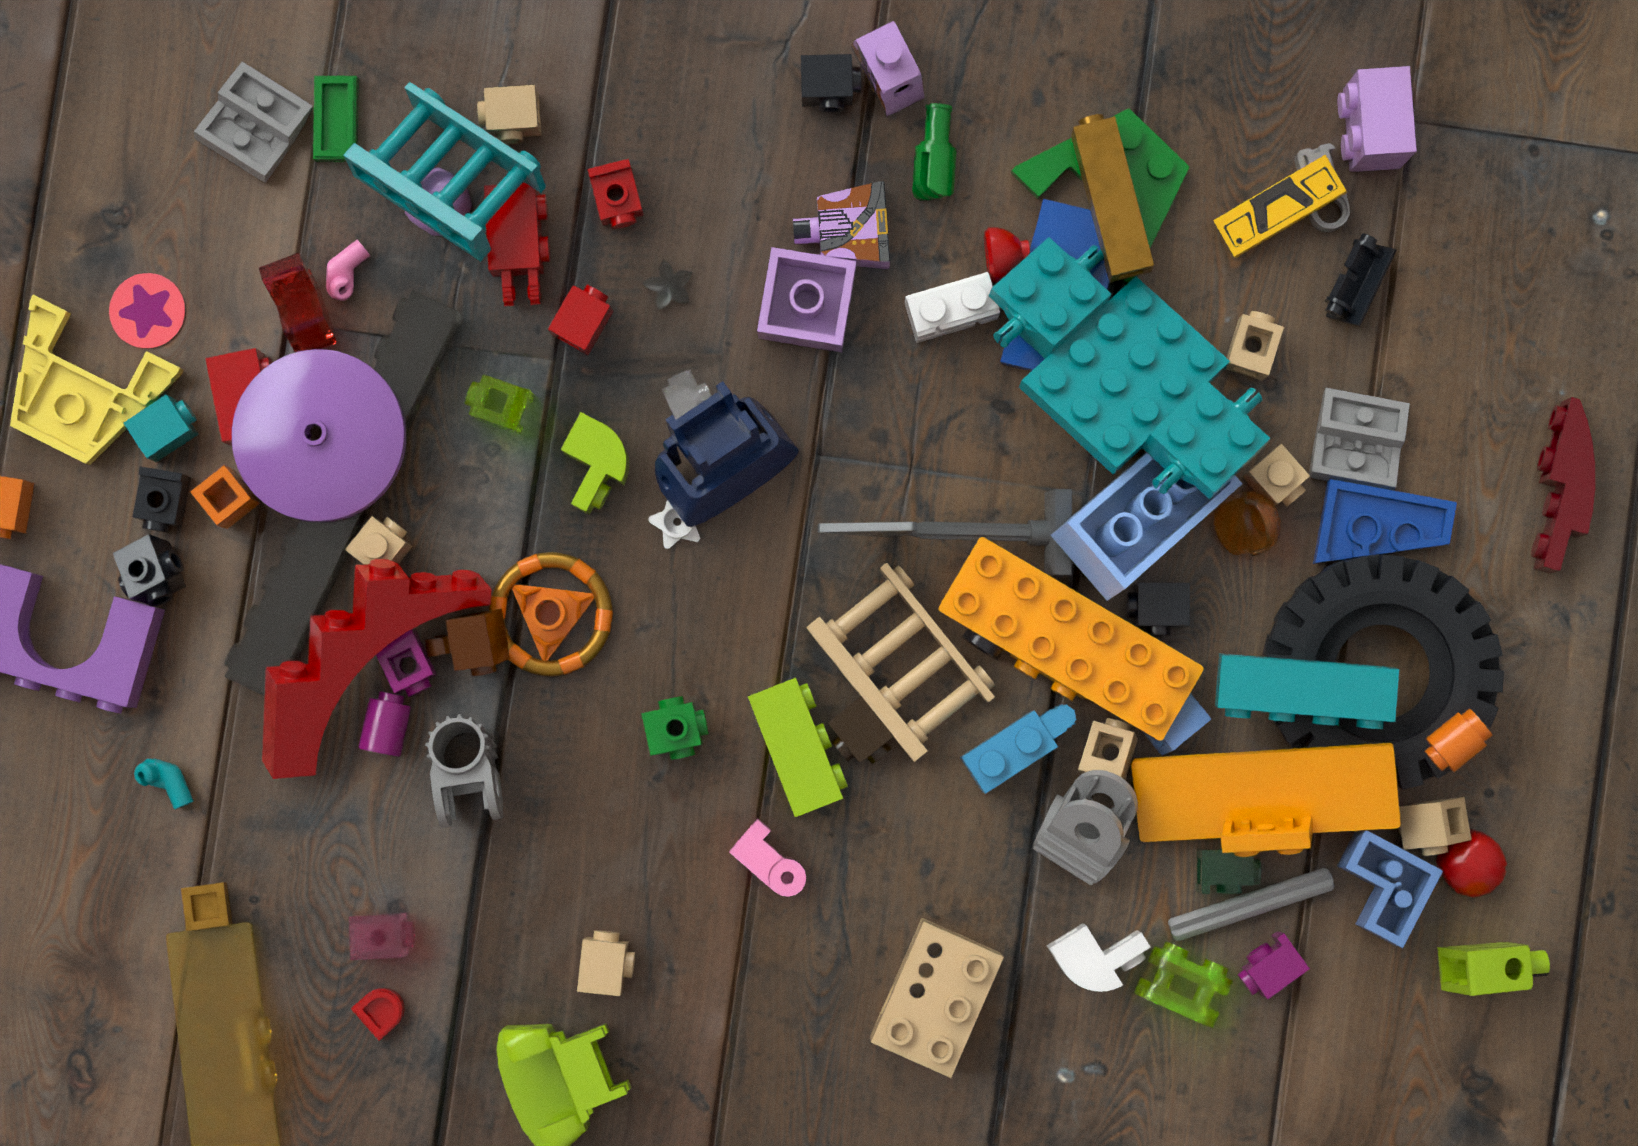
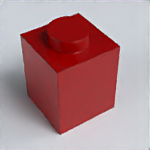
M573 285L548 327V331L557 339L589 355L613 313L611 306L606 304L609 297L592 286L586 285L584 290Z

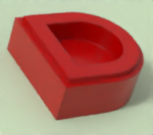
M377 988L366 994L351 1010L380 1041L401 1022L405 1007L401 996L396 991L389 988Z

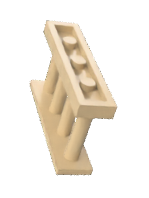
M886 563L879 570L887 579L884 583L835 622L831 619L825 624L819 616L806 628L858 694L863 697L911 760L915 762L927 752L923 743L928 740L926 736L978 693L986 703L991 701L995 696L990 689L995 684L980 665L974 670L909 591L914 586V583L899 565L892 570L888 563ZM898 593L912 610L913 614L864 654L861 655L858 652L852 657L842 645L848 639L846 634ZM925 627L941 647L889 689L885 685L882 689L878 690L869 678L874 673L872 668ZM952 660L966 677L967 681L916 722L912 719L906 724L895 711L902 706L900 701Z

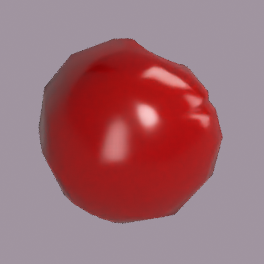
M1470 829L1471 840L1447 845V853L1437 854L1436 866L1443 870L1442 876L1449 887L1458 894L1476 898L1491 894L1503 882L1507 873V862L1500 845L1492 837L1482 831Z

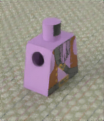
M894 21L856 39L850 47L886 117L924 99L920 70ZM908 84L906 89L895 93L900 87Z
M884 181L817 197L818 217L793 219L795 244L820 243L822 256L856 261V266L879 269H888L890 267Z

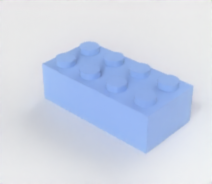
M1145 452L1052 533L1051 536L1108 601L1126 589L1242 485L1241 481L1234 476L1211 499L1207 498L1193 484L1179 479L1166 494L1158 492L1161 485L1155 489L1152 480L1165 469Z

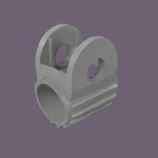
M458 714L457 718L452 719L446 716V721L441 724L436 722L437 727L433 732H428L430 739L429 743L425 745L429 750L427 758L432 761L430 771L435 811L441 828L451 827L452 820H456L453 796L478 792L483 793L484 809H489L492 819H502L503 797L501 780L495 766V759L498 758V755L495 753L494 748L497 747V744L490 738L491 734L472 717L464 719L460 714ZM462 733L479 735L480 750L475 760L462 768H448L445 764L444 754L450 740Z
M1092 770L1081 774L1071 785L1064 797L1056 795L1037 834L1032 849L1087 884L1093 885V883H1097L1116 865L1129 845V839L1125 835L1138 809V800L1133 788L1123 778L1108 771ZM1104 793L1110 796L1114 801L1115 807L1109 809L1093 801L1092 795Z

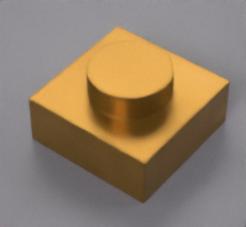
M227 882L181 888L186 931L232 925Z

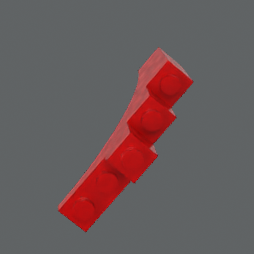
M374 559L369 564L355 565L353 613L344 610H330L325 612V615L310 616L308 664L300 661H285L280 666L266 667L262 761L273 779L316 775L317 757L321 740L336 704L354 677L388 644L409 630L439 616L466 608L491 605L492 589L479 573L471 570H456L452 572V575L435 576L431 573L418 572L408 577L397 562L388 559Z

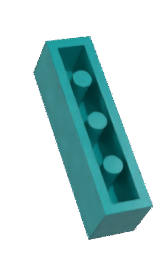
M1219 653L1215 706L1217 708H1225L1224 716L1251 718V711L1269 712L1268 720L1295 722V714L1313 715L1312 723L1339 725V718L1357 719L1356 727L1383 729L1384 721L1395 722L1399 669L1385 666Z

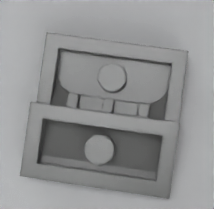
M241 62L217 92L218 101L194 130V138L266 183L296 140L313 110V105L244 62Z
M1325 388L1315 433L1309 470L1310 477L1308 478L1324 481L1333 479L1394 491L1397 485L1400 452L1406 438L1410 403Z

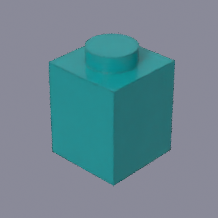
M164 395L123 423L145 457L154 462H158L199 435L192 423L197 421V418L183 399L177 402L176 399L168 395Z

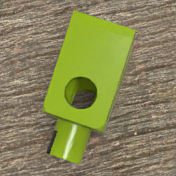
M1499 942L1437 947L1441 990L1475 996L1529 990L1533 987V977L1547 976L1550 971V962L1546 951H1530L1529 946L1525 944Z

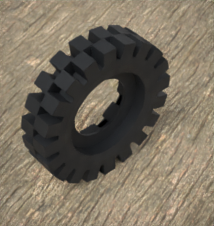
M1379 554L1358 556V558L1342 560L1327 566L1319 574L1307 578L1294 590L1295 593L1288 602L1282 604L1274 617L1275 623L1271 633L1267 634L1262 655L1271 658L1335 662L1342 645L1357 631L1373 625H1391L1407 631L1421 644L1429 662V681L1420 701L1408 712L1397 716L1395 722L1384 721L1383 729L1356 727L1357 719L1339 718V725L1312 723L1313 715L1295 714V722L1274 721L1283 734V738L1293 749L1392 743L1395 752L1397 785L1402 790L1424 785V780L1433 776L1439 779L1452 771L1449 767L1441 771L1427 756L1425 750L1430 745L1426 738L1457 712L1462 715L1468 709H1471L1486 726L1491 728L1499 707L1495 706L1498 692L1503 693L1504 671L1500 670L1499 656H1503L1498 634L1492 632L1488 623L1491 621V618L1482 604L1472 598L1468 593L1470 591L1453 576H1448L1440 571V568L1420 560H1413L1402 556Z

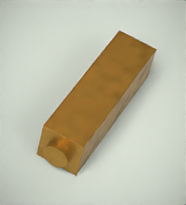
M1103 114L1082 118L1078 121L1079 126L1073 127L1071 138L1100 249L1103 251V261L1109 283L1150 273L1154 263L1116 118L1114 116L1104 119Z

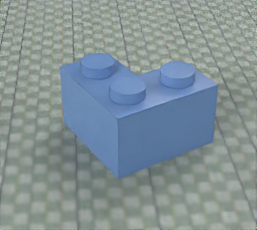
M1368 830L1354 832L1337 864V867L1375 886L1355 925L1392 945L1403 948L1443 870Z

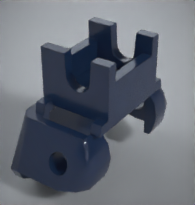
M723 381L716 385L717 393L678 419H675L673 415L665 419L671 437L663 442L665 450L658 455L655 461L656 480L662 494L688 527L696 526L717 516L757 490L782 471L799 452L792 440L764 406L754 398L744 397L739 399L735 394L732 395ZM677 447L699 475L692 480L691 485L688 484L676 468V466L682 463Z

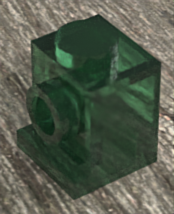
M1196 849V892L1210 894V885H1216V893L1240 894L1242 893V885H1260V859H1254V856H1235L1234 852L1222 853V849Z

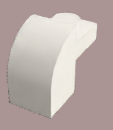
M1083 923L1046 945L1061 970L1070 980L1084 989L1100 992L1121 987L1123 984L1114 970L1121 966L1125 972L1146 959L1143 952L1151 948L1142 932L1136 930L1102 951L1088 927Z

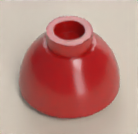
M988 227L984 231L986 267L991 283L994 286L1030 254L1029 241H1020L1012 232L1003 228Z

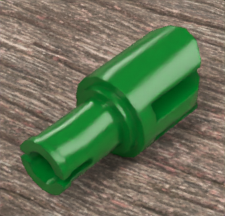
M941 103L925 105L924 141L915 146L912 193L920 201L947 197L954 193L957 149L953 147V144L949 143L951 105Z

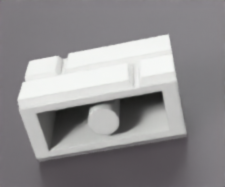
M988 272L906 296L905 307L916 343L973 327L975 322L983 324L997 320L1000 310L999 306L989 297L993 286Z

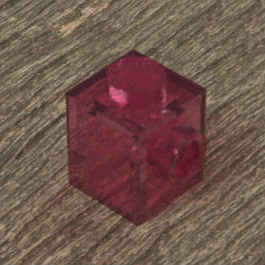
M407 912L355 914L349 916L350 960L403 958L409 955L408 947H414L415 927L413 921L407 922Z

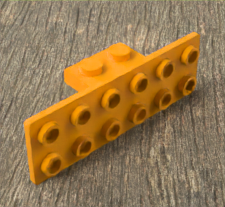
M984 537L978 539L938 608L944 615L1009 652V656L1017 660L1013 667L1032 679H1036L1038 674H1041L1054 682L1050 689L1070 701H1073L1075 696L1082 699L1087 698L1158 741L1164 739L1204 670L1203 666Z
M1392 743L1135 758L1131 763L1134 792L1138 800L1137 821L1139 838L1142 842L1221 838L1222 853L1234 852L1235 856L1250 857L1257 855L1260 851L1277 850L1280 854L1291 855L1311 848L1313 833L1396 829L1401 825L1395 752Z

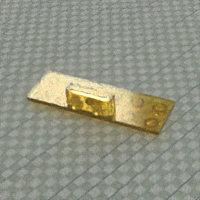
M244 922L228 926L168 933L166 935L191 1146H280L273 1087L277 1083V1075L274 1061L269 1060L267 1044L271 1042V1027L268 1017H264L252 923Z

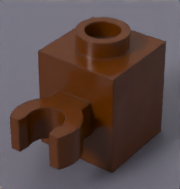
M502 608L466 613L445 620L448 634L437 635L434 638L425 640L428 657L451 653L454 670L471 669L472 676L496 672L497 664L510 659Z

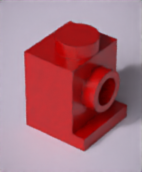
M629 158L587 169L603 226L611 224L612 229L624 228L635 224L636 217L644 215ZM619 187L624 191L623 197L618 201L608 198V193L611 189Z

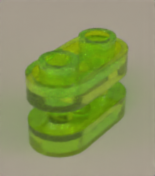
M1165 941L1162 949L1154 946L1148 962L1159 966L1153 982L1140 977L1134 994L1214 1028L1220 1012L1208 1006L1214 992L1224 996L1228 995L1234 981L1226 977L1229 969L1207 959L1204 960L1202 966L1188 961L1186 958L1189 951ZM1175 974L1199 984L1193 999L1169 990Z

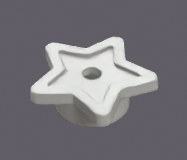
M668 500L662 512L654 514L648 519L651 524L663 531V544L667 549L680 539L694 542L700 540L696 526L688 527L682 519L679 526L674 525V519L680 518V516Z

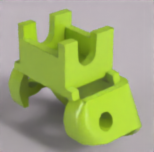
M607 1023L567 1039L564 1031L555 1032L552 1024L506 1025L499 1033L497 1057L504 1088L523 1131L535 1146H570L589 1128L590 1115L594 1113V1107L627 1095L628 1090L631 1089L629 1080L614 1085L597 1042L598 1039L605 1037L609 1032Z

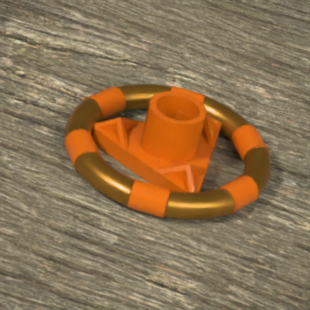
M557 552L536 553L517 561L502 575L496 584L491 596L489 610L502 608L505 624L507 597L510 591L513 590L541 656V659L534 658L516 645L510 638L505 625L510 656L509 661L521 670L541 676L566 675L587 665L605 645L612 625L613 610L611 597L602 578L581 559ZM543 568H559L569 571L586 584L592 593L518 585L516 583L522 577ZM595 600L597 609L594 632L586 645L577 652L558 660L549 661Z

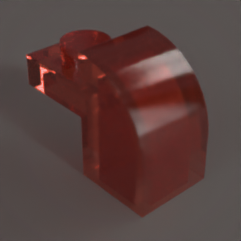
M300 253L259 267L261 279L277 307L283 332L295 353L305 350L322 349L337 343L332 321L311 269H307Z

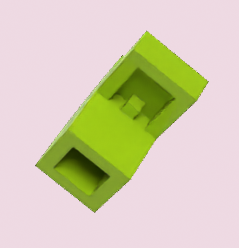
M580 412L561 451L565 455L590 467L571 502L575 508L590 515L594 507L600 510L611 491V487L606 485L609 478L625 485L629 473V458L625 446L612 429Z

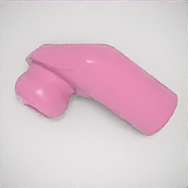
M358 239L333 257L327 264L326 289L333 299L343 301L351 297L354 291V268L370 257V254Z

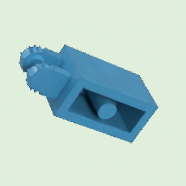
M1067 704L1054 706V709H1050L1040 716L1037 715L1035 710L1030 711L960 756V759L982 793L986 794L1057 748L1058 746L1053 739L1066 732L1067 728H1072L1073 724L1075 725L1074 722L1077 720L1075 710Z

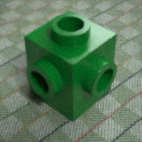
M683 696L658 701L659 710L641 713L650 756L669 752L670 760L696 755L694 747L703 745L701 736L709 734L704 709L696 711L693 702L684 704ZM680 720L683 723L684 730L681 735L675 737L670 732V725L673 721Z

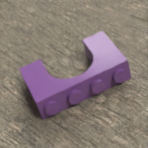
M0 564V672L16 676L14 684L39 691L41 684L57 688L55 696L81 702L82 695L98 699L96 707L121 714L123 707L137 708L165 610L114 596L101 642L94 654L78 666L59 669L48 664L38 655L30 638V620L43 576Z

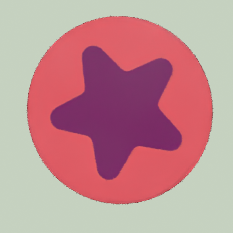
M142 273L126 279L118 286L110 301L109 316L113 329L123 341L138 348H155L169 342L179 332L184 321L185 304L179 289L169 279L158 274Z

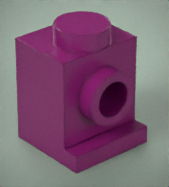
M411 629L376 655L394 693L400 694L406 691L408 697L415 696L431 688L432 685L429 679L437 676L416 629ZM412 657L416 661V669L412 673L407 674L402 669V662L404 659Z
M1280 931L1271 935L1276 942L1270 947L1265 942L1246 956L1249 963L1243 966V971L1237 974L1252 996L1259 992L1261 996L1269 999L1310 969L1286 935Z

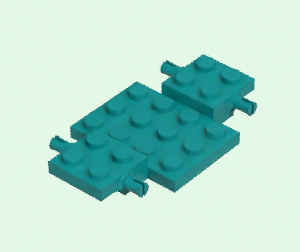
M1048 237L994 285L989 293V297L1004 310L1009 320L1001 329L993 334L997 343L1001 341L1000 346L1006 348L1009 343L1020 335L1045 358L1022 379L1019 388L1113 475L1142 448L1165 469L1152 480L1155 489L1161 485L1158 492L1166 494L1179 479L1193 484L1207 498L1211 499L1271 439L1247 415L1262 402L1261 394L1258 392L1253 397L1256 389L1249 388L1235 403L1227 399L1210 383L1227 368L1230 361L1137 276L1109 300L1111 293L1090 273L1091 269L1104 260L1103 251L1100 249L1097 252L1098 246L1092 245L1080 258L1075 259Z

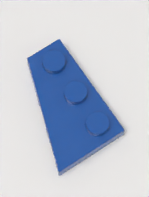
M1329 479L1326 486L1313 564L1358 558V556L1381 555L1449 545L1457 502Z

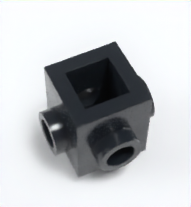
M148 534L113 553L120 572L118 578L119 585L124 594L131 600L145 603L149 606H159L169 602L173 598V593L186 587L181 573L184 570L182 560L172 549L170 541Z

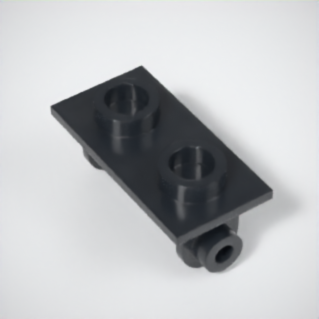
M1363 233L1360 239H1354L1352 243L1353 248L1344 264L1348 271L1346 275H1339L1330 296H1327L1325 302L1328 304L1325 309L1327 312L1326 317L1361 326L1397 250L1377 245V239Z

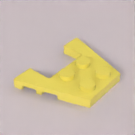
M32 295L29 303L31 313L27 336L24 335L23 341L25 350L21 372H18L10 426L85 464L91 465L127 429L123 423L154 403L182 375L184 370L146 351L128 387L121 389L52 353L71 313Z

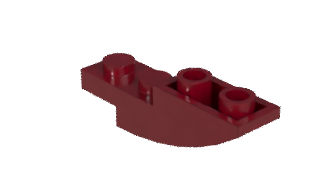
M1574 397L1562 401L1560 406H1554L1548 423V430L1553 431L1549 447H1543L1537 463V470L1542 472L1539 483L1555 487V491L1549 492L1545 499L1542 515L1547 517L1544 532L1538 533L1534 540L1531 557L1536 558L1533 569L1549 574L1561 570L1569 537L1578 538L1588 535L1594 507L1595 457L1593 441L1580 399Z

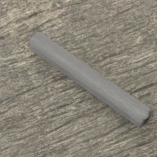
M1321 868L1170 918L1168 921L1169 929L1174 940L1181 941L1332 891L1334 889V881L1330 871L1326 868Z

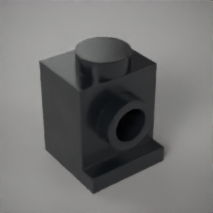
M140 466L138 473L140 479L132 517L143 520V529L168 533L169 525L182 527L191 477L182 473ZM161 492L164 502L160 507L154 508L152 506L153 496L155 493Z

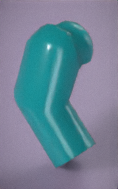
M153 758L146 759L136 766L134 776L137 783L142 786L151 785L165 789L174 810L194 802L182 771L177 765Z

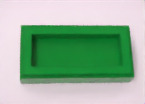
M314 76L313 160L315 162H346L343 156L354 143L358 145L359 79L357 76Z

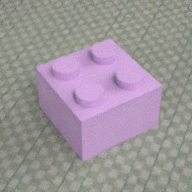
M1410 66L1357 70L1350 81L1346 83L1343 93L1338 94V114L1340 119L1345 118L1347 133V135H1342L1341 137L1342 159L1349 160L1350 172L1400 169L1417 152Z
M771 247L757 329L758 339L842 353L856 273V261Z

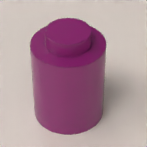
M379 691L378 699L369 698L359 749L401 757L411 706L403 705L405 696Z

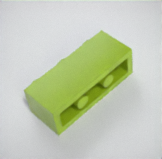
M794 678L748 696L794 816L798 817L843 799L840 790L847 788L848 785L839 763L831 766L825 750L831 748L832 745L824 724L821 723L815 726L809 710L815 708L816 704L808 684L799 686L797 679Z

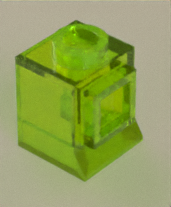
M483 374L480 383L475 381L471 383L465 405L471 407L469 415L472 418L521 435L523 426L520 422L527 402L532 403L535 395L529 389ZM490 388L508 394L502 414L484 408Z

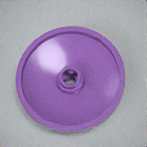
M314 349L300 351L284 356L268 365L255 376L245 389L237 405L232 424V449L235 462L250 490L262 502L277 512L308 522H332L346 519L374 504L384 495L395 480L402 465L406 448V424L403 410L398 398L386 380L363 361L348 354L332 350ZM313 426H317L322 430L321 437L316 441L309 440L312 436L310 429Z

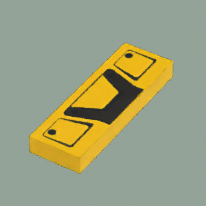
M1323 155L1213 221L1233 256L1237 258L1345 195L1347 191L1327 156Z

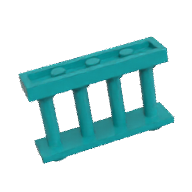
M409 82L404 88L413 106V110L377 150L371 149L368 152L354 143L343 156L355 178L481 262L492 250L485 235L487 230L485 225L523 182L540 193L546 188L540 172L541 165L530 153L524 150L518 153L446 106L444 100L432 89L426 88L423 91ZM427 119L444 129L442 134L408 171L403 170L399 173L391 167L389 161ZM459 140L476 150L440 193L435 191L433 194H430L422 188L421 182ZM490 161L508 171L507 175L472 214L466 213L463 216L454 210L453 203Z

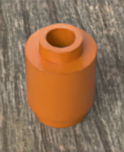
M1468 709L1462 715L1457 712L1426 738L1430 747L1425 750V753L1441 771L1449 767L1455 773L1487 746L1485 741L1493 735L1471 709Z

